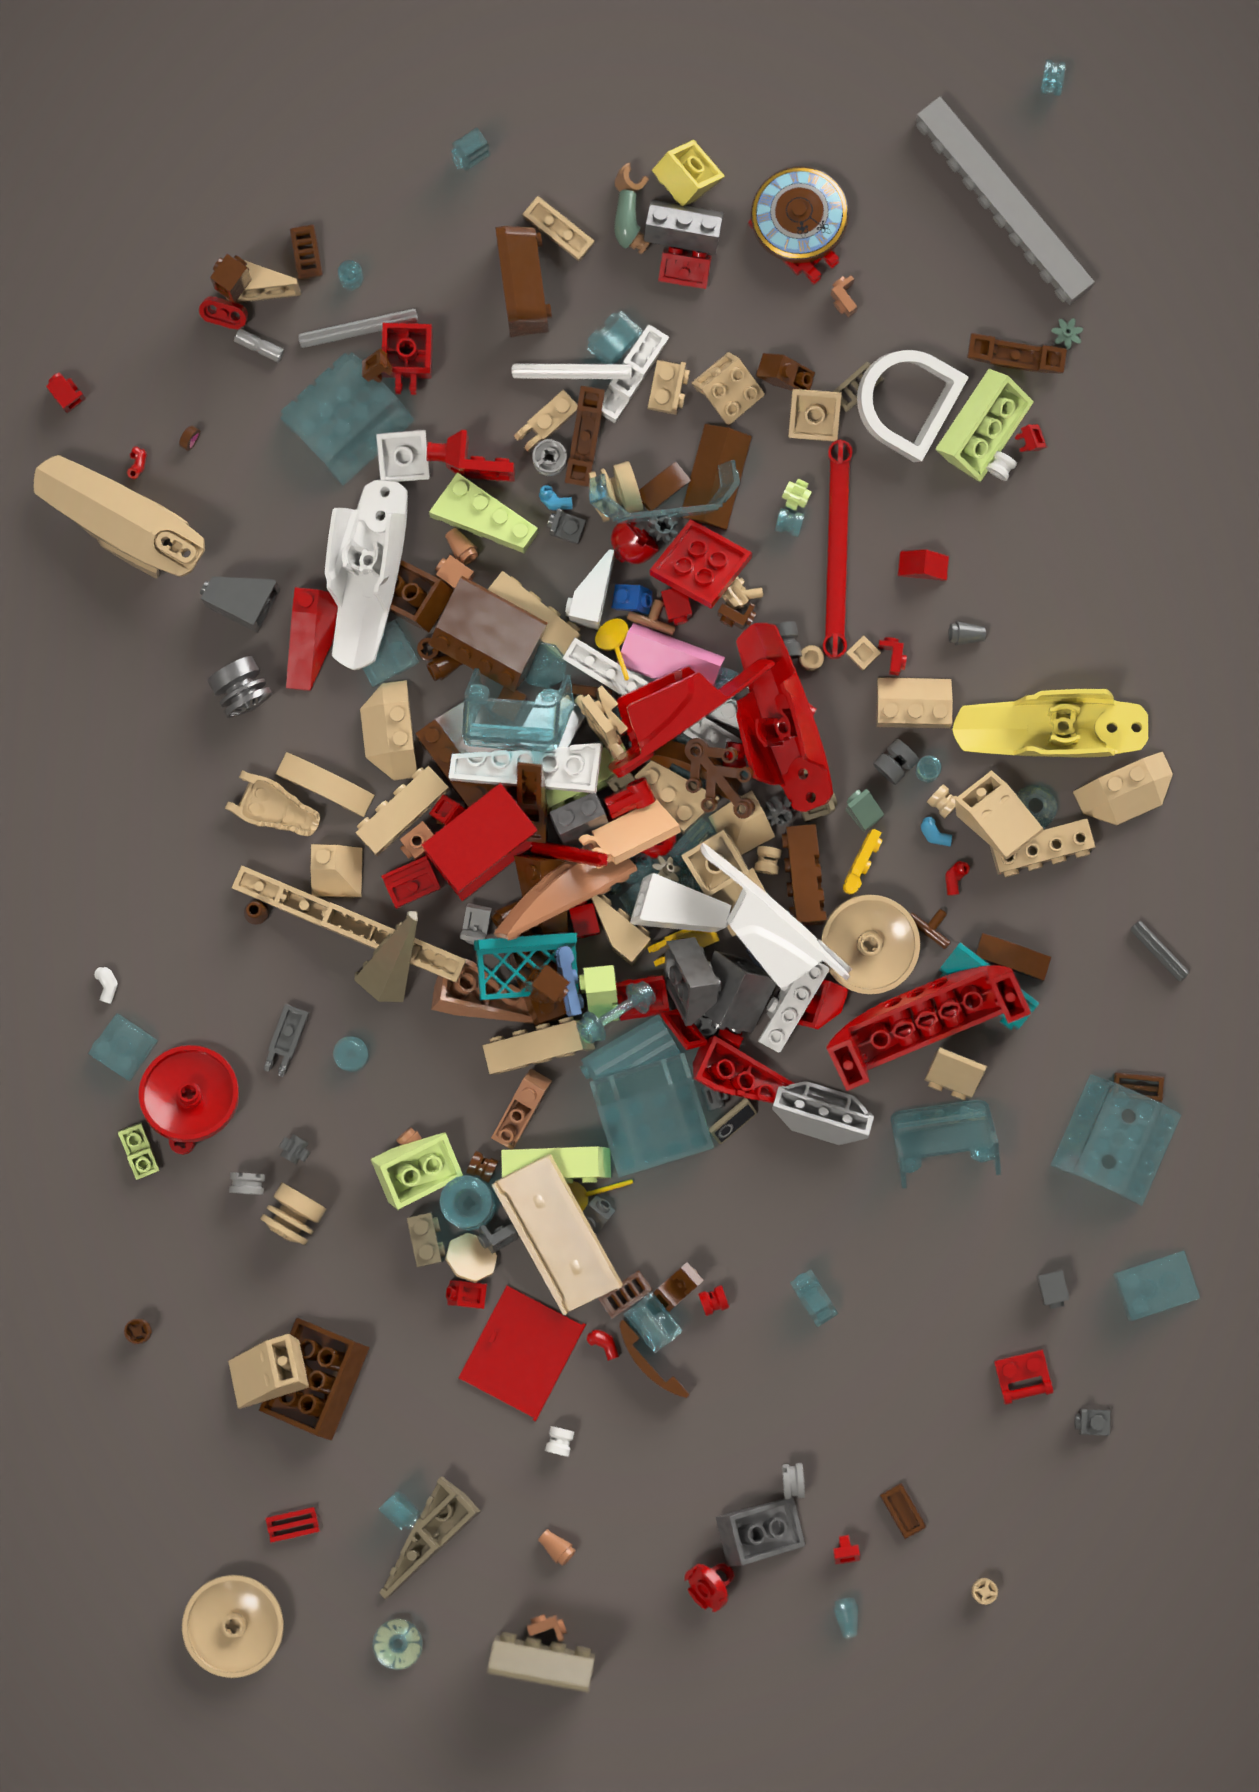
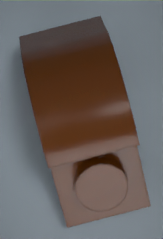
M686 1262L648 1298L665 1316L704 1280Z

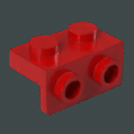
M652 975L643 979H626L615 983L621 1021L661 1015L662 1012L670 1011L664 976Z

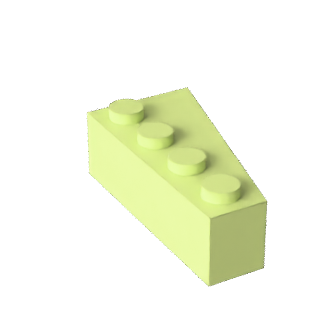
M597 1146L501 1150L502 1177L551 1154L566 1183H573V1179H582V1183L597 1182V1178H611L610 1148Z

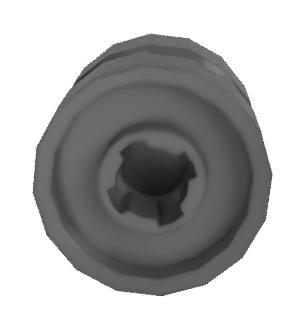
M789 621L773 624L777 626L791 660L802 657L800 642L795 640L798 637L796 622Z
M896 739L887 748V754L882 753L873 762L878 772L893 785H896L905 776V770H911L919 761L916 754L899 739ZM895 757L901 761L899 764L894 760Z

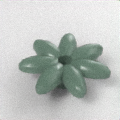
M1074 318L1069 321L1068 325L1063 319H1059L1060 328H1053L1051 330L1054 334L1059 335L1055 340V344L1064 341L1065 347L1069 349L1071 347V340L1078 344L1081 343L1080 338L1076 334L1081 333L1083 328H1074Z

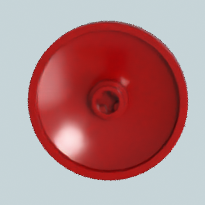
M196 1045L175 1047L159 1055L145 1070L139 1086L140 1107L148 1124L158 1134L177 1142H198L216 1135L230 1122L239 1101V1086L230 1064L217 1052Z

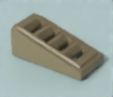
M869 361L865 362L833 391L840 393L844 390L852 399L848 403L841 395L840 406L846 412L857 404V397L848 386L852 384L858 391L859 384L856 382V379L858 377L862 379L863 373L871 365ZM881 375L877 379L874 389L885 380Z

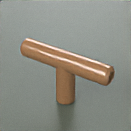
M658 599L654 600L648 617L633 611H629L627 616L629 621L671 636L675 631V626L658 621L663 606V601Z

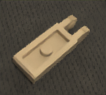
M562 390L527 421V424L514 437L517 441L523 439L533 429L537 435L529 440L524 447L529 452L539 442L547 439L577 412L578 405Z

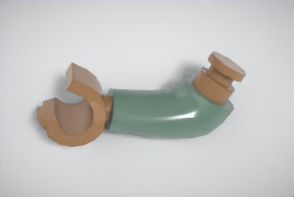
M627 163L618 171L615 178L619 198L614 231L619 245L624 249L628 247L632 249L637 248L639 249L638 253L642 254L650 242H644V234L639 232L640 226L637 225L636 193L645 186L649 178L643 176L637 184H634L629 178L631 166L630 163Z

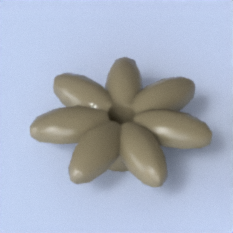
M659 855L657 858L659 864H653L652 868L659 871L657 875L678 882L679 878L675 873L680 871V867L673 865L672 857H669L665 862L664 858Z

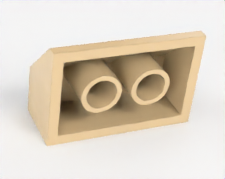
M877 678L876 727L951 728L953 701L951 679Z

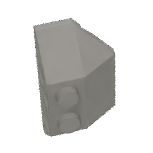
M808 1081L791 1084L786 1087H778L772 1107L774 1112L791 1131L837 1145L867 1139L874 1118L853 1095Z

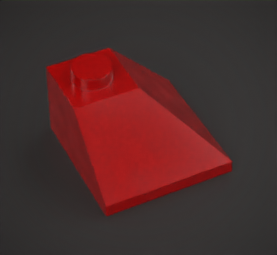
M823 980L797 1025L820 1029L842 1012L849 989L831 981Z

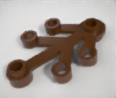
M701 738L689 740L685 746V754L691 760L690 779L687 780L685 786L690 793H696L701 790L700 772L702 764L707 771L705 799L701 802L702 810L709 813L717 808L716 788L718 785L734 805L733 811L738 818L746 819L753 815L755 812L754 802L749 798H741L725 778H737L740 782L746 783L753 778V770L750 767L735 768L715 765L710 757L722 758L724 762L732 763L738 758L737 750L733 747L726 749L709 747L707 742ZM694 746L699 748V755L693 752ZM727 751L732 752V754H733V758H732V759H729V758L727 757V755H726ZM743 770L748 773L747 779L742 776ZM691 781L697 783V789L691 787ZM707 800L712 802V809L706 806ZM740 805H743L746 808L745 813L740 812Z

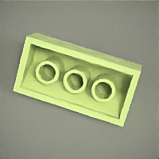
M988 369L936 447V450L949 463L981 482L988 472L986 467L994 461L995 453L1002 451L1034 401L1008 375Z

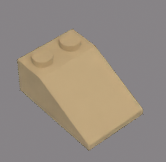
M245 261L252 280L235 303L299 296L301 291L296 278Z
M939 1048L933 1056L924 1080L929 1082L928 1087L941 1092L945 1088L952 1091L951 1096L965 1101L966 1097L972 1098L987 1066Z

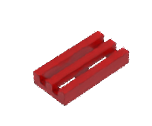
M315 1507L265 1518L270 1543L320 1532ZM311 1513L312 1517L278 1526H273L272 1524L273 1521ZM313 1523L314 1528L279 1536L274 1534L275 1531Z

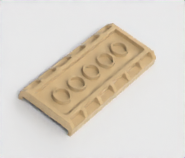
M551 1154L500 1178L492 1184L495 1193L563 1315L614 1289L622 1287L623 1284Z

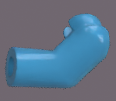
M545 485L541 487L539 498L548 509H572V497L559 498L552 491L553 488L551 486Z

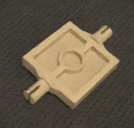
M589 694L585 697L583 695L577 696L574 701L581 709L582 714L586 716L590 728L614 759H624L627 754L619 745L622 743V740L616 732L618 728L611 717L606 718L604 715L605 710L598 700L594 702Z

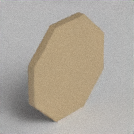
M466 1233L449 1242L445 1260L457 1277L476 1283L494 1273L497 1255L496 1253L492 1254L488 1248L484 1249L476 1235Z

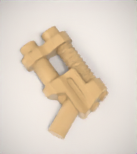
M737 576L722 595V598L728 607L737 610V608L741 609L748 605V599L763 597L762 587L746 590L743 587L744 579H739Z

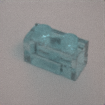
M652 1291L623 1314L654 1353L670 1343L683 1331Z

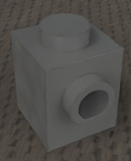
M1063 1270L1036 1276L1043 1305L1049 1304L1050 1309L1065 1306L1064 1301L1070 1299Z

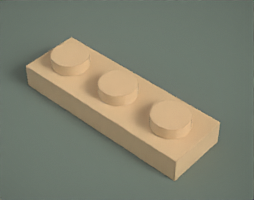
M539 196L535 198L522 214L527 221L578 261L583 258L594 244L592 238Z

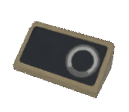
M744 1098L711 1126L708 1132L718 1144H722L751 1120L757 1112L749 1100Z

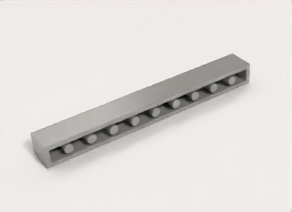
M939 96L917 114L916 126L924 136L927 134L931 138V144L939 154L943 153L946 156L948 166L954 172L958 171L963 177L962 182L968 190L975 191L979 196L977 199L984 209H990L994 214L993 219L1000 228L1005 227L1010 233L1008 236L1015 246L1020 245L1025 251L1024 256L1031 265L1035 264L1040 269L1039 274L1047 284L1051 283L1055 287L1057 297L1062 302L1066 301L1071 305L1093 287L1094 280L944 100Z

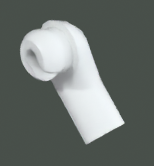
M99 967L94 974L95 978L99 979L103 986L99 1000L111 1004L118 983L110 969Z

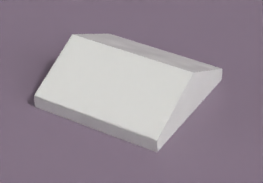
M425 430L376 434L381 481L400 482L430 479L428 461H426L427 443Z

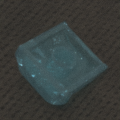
M116 1013L101 1036L93 1043L92 1049L88 1054L126 1080L131 1081L158 1040Z

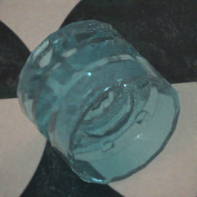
M465 1175L456 1177L447 1183L441 1193L440 1206L443 1215L449 1222L459 1229L473 1231L479 1230V1226L483 1224L486 1226L491 1221L496 1210V1200L489 1186L477 1177ZM471 1198L476 1204L471 1206L468 1211V1208L463 1206V1204Z

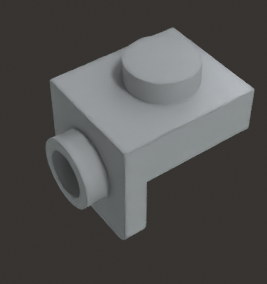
M468 903L460 939L465 940L469 944H474V940L486 939L492 908Z

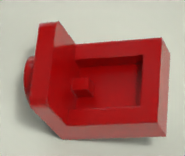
M884 637V640H879L878 649L892 651L889 675L899 676L900 669L905 670L907 655H902L904 643H899L897 638Z

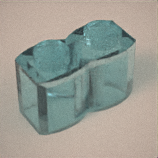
M477 127L452 143L453 149L450 150L453 155L451 158L458 169L463 168L464 171L469 170L490 156L489 145Z
M622 311L617 315L612 313L605 321V328L600 332L598 330L594 331L588 338V350L603 364H615L638 341L643 333V330Z

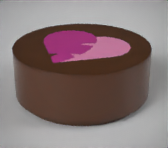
M192 425L187 427L180 438V447L190 451L200 437V430Z

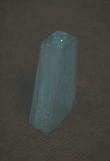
M656 1015L581 1059L583 1065L580 1066V1069L587 1080L592 1078L593 1082H598L678 1062L683 1059V1055L660 1016Z

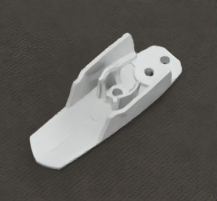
M374 480L364 487L356 510L334 508L332 511L325 563L327 590L338 606L332 656L342 665L352 670L362 669L375 662L394 594L403 550L408 491L398 482ZM390 491L389 495L384 497L385 493ZM385 512V518L382 521H380V517Z
M705 843L701 844L700 850L705 858L743 887L727 918V923L780 988L791 984L821 961H825L847 981L850 977L848 973L852 970L850 966L820 939L817 941V938L743 873Z

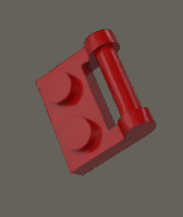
M1043 1349L994 1361L1005 1405L1012 1404L1014 1400L1045 1393L1049 1395L1054 1393ZM1041 1376V1384L1009 1391V1383Z

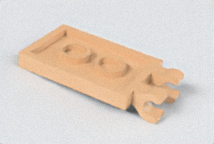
M656 799L654 803L647 807L635 809L591 831L593 836L588 834L581 836L579 842L585 846L581 849L606 853L608 855V862L613 861L615 864H618L680 833L681 830L679 824Z

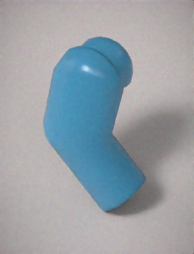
M924 818L921 824V831L927 841L950 847L952 834L939 832L934 818Z

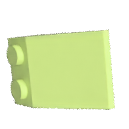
M445 1132L394 1147L371 1159L388 1202L397 1210L463 1177Z

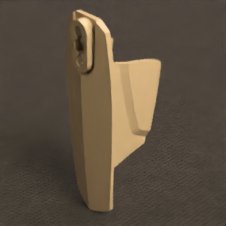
M59 455L44 461L36 468L34 493L76 522L87 533L97 539L101 547L146 574L157 579L160 569L182 577L193 571L205 551L204 538L193 530L187 521L162 505ZM170 539L172 546H163L165 540ZM186 551H191L189 557L185 558L183 556Z

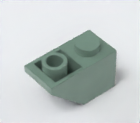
M867 789L862 793L860 790H857L848 798L845 811L864 833L883 818L884 813Z

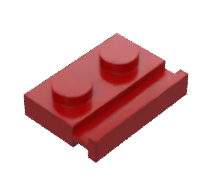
M427 856L381 875L396 909L441 889Z

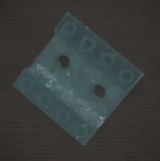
M1090 1074L1051 1166L1071 1175H1077L1142 1206L1181 1114L1160 1102L1124 1086ZM1125 1109H1130L1135 1113V1120L1132 1123H1125L1122 1120L1121 1114ZM1111 1155L1114 1157L1115 1166L1112 1169L1103 1167L1101 1162L1103 1156Z

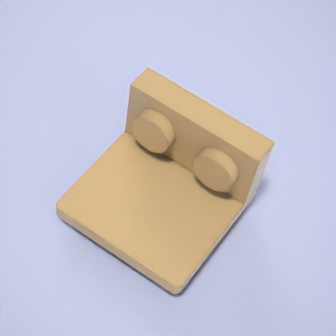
M729 352L692 382L695 389L707 397L723 421L728 425L764 396V392L742 361Z

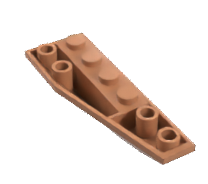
M629 858L618 864L611 861L606 867L604 866L600 869L591 865L565 861L526 893L509 912L494 934L499 938L513 940L519 937L522 932L596 895L607 893L614 884L628 880L630 874L637 871V867Z

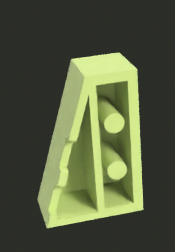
M614 966L583 968L584 974L579 975L581 993H586L590 1024L618 1021L619 1012Z

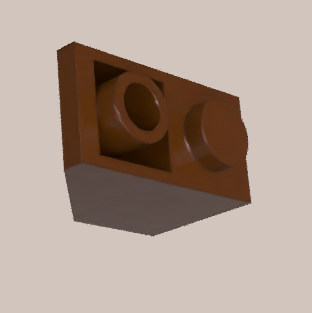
M763 353L756 376L771 385L790 391L793 389L810 390L815 372L783 354Z

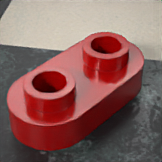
M209 296L205 298L199 307V314L205 321L227 328L240 329L248 320V311L243 305L218 297ZM210 305H214L217 310H212ZM233 312L239 313L240 317L235 316Z

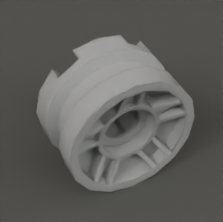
M545 439L535 446L533 464L540 474L555 476L564 470L567 463V455L564 446L560 442ZM552 454L554 461L545 460V456Z
M230 1173L232 1185L229 1186V1193L264 1195L262 1182L265 1181V1175Z
M796 1463L795 1466L782 1464L784 1499H791L792 1496L805 1498L802 1463Z

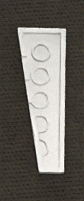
M593 743L558 748L553 746L546 747L545 749L526 748L518 751L499 750L452 754L449 779L450 781L495 785L501 783L506 786H517V763L523 762L543 765L546 789L596 793L602 744Z

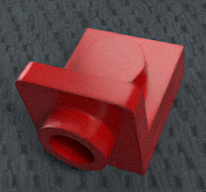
M450 1280L446 1289L447 1305L484 1309L487 1284Z

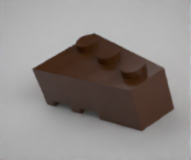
M533 853L514 855L522 898L540 880L564 863L565 860ZM567 910L532 927V931L541 935L567 932Z

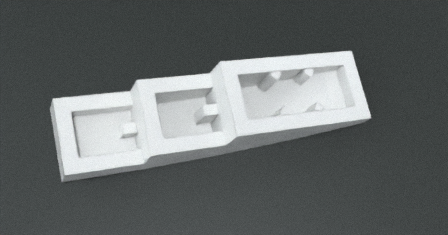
M648 324L622 364L631 365L632 377L631 379H613L605 392L602 416L616 423L667 343L669 336Z

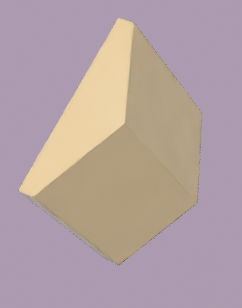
M793 389L789 438L836 441L838 438L841 393Z

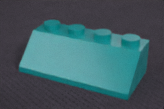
M960 942L940 967L939 971L942 972L941 977L962 970L991 965ZM1021 989L1032 1013L1039 1005V1002ZM1003 1013L999 1015L1002 1018L999 1022L1009 1030L1013 1028L1018 1030L1030 1015L1008 1023Z

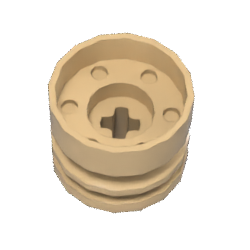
M629 461L613 465L614 477L609 478L604 468L600 469L602 481H598L595 471L589 473L590 494L594 507L600 514L603 522L610 521L608 509H612L615 519L619 518L618 506L623 505L628 515L643 511L640 492Z
M281 1183L274 1194V1198L282 1205L280 1208L268 1205L267 1209L276 1215L272 1219L263 1214L260 1219L267 1224L270 1230L283 1238L306 1245L308 1240L299 1234L300 1231L303 1230L312 1235L313 1230L305 1224L306 1221L311 1220L319 1223L326 1208L288 1185Z

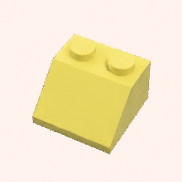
M694 140L668 151L652 169L659 182L669 190L673 198L682 207L696 201L725 177Z

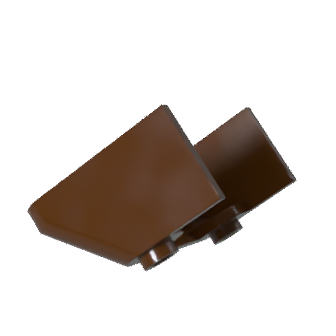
M495 227L510 337L549 332L548 319L552 318L551 305L545 304L538 248L542 247L541 232L536 233L535 228Z

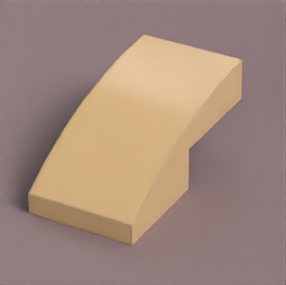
M601 685L596 692L597 700L603 706L606 718L611 717L618 728L616 732L621 738L628 728L613 713L618 706V702Z

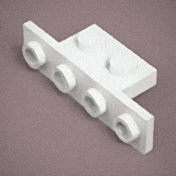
M819 962L784 988L779 987L781 989L776 998L773 997L767 1006V1015L770 1021L758 1042L776 1052H781L829 971L828 966Z

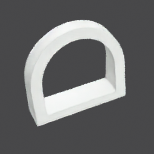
M903 350L886 354L869 366L860 381L857 405L861 420L870 434L881 443L912 462H921L969 377L924 352ZM900 362L919 365L946 382V386L914 443L909 442L885 427L876 415L873 406V390L877 379L887 368Z

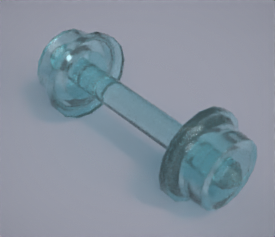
M640 981L637 984L631 983L626 987L628 999L598 1018L590 1011L585 1012L583 1018L576 1024L581 1038L588 1044L604 1041L606 1039L604 1026L633 1007L640 1013H647L650 1006L656 1001L652 988L644 981Z

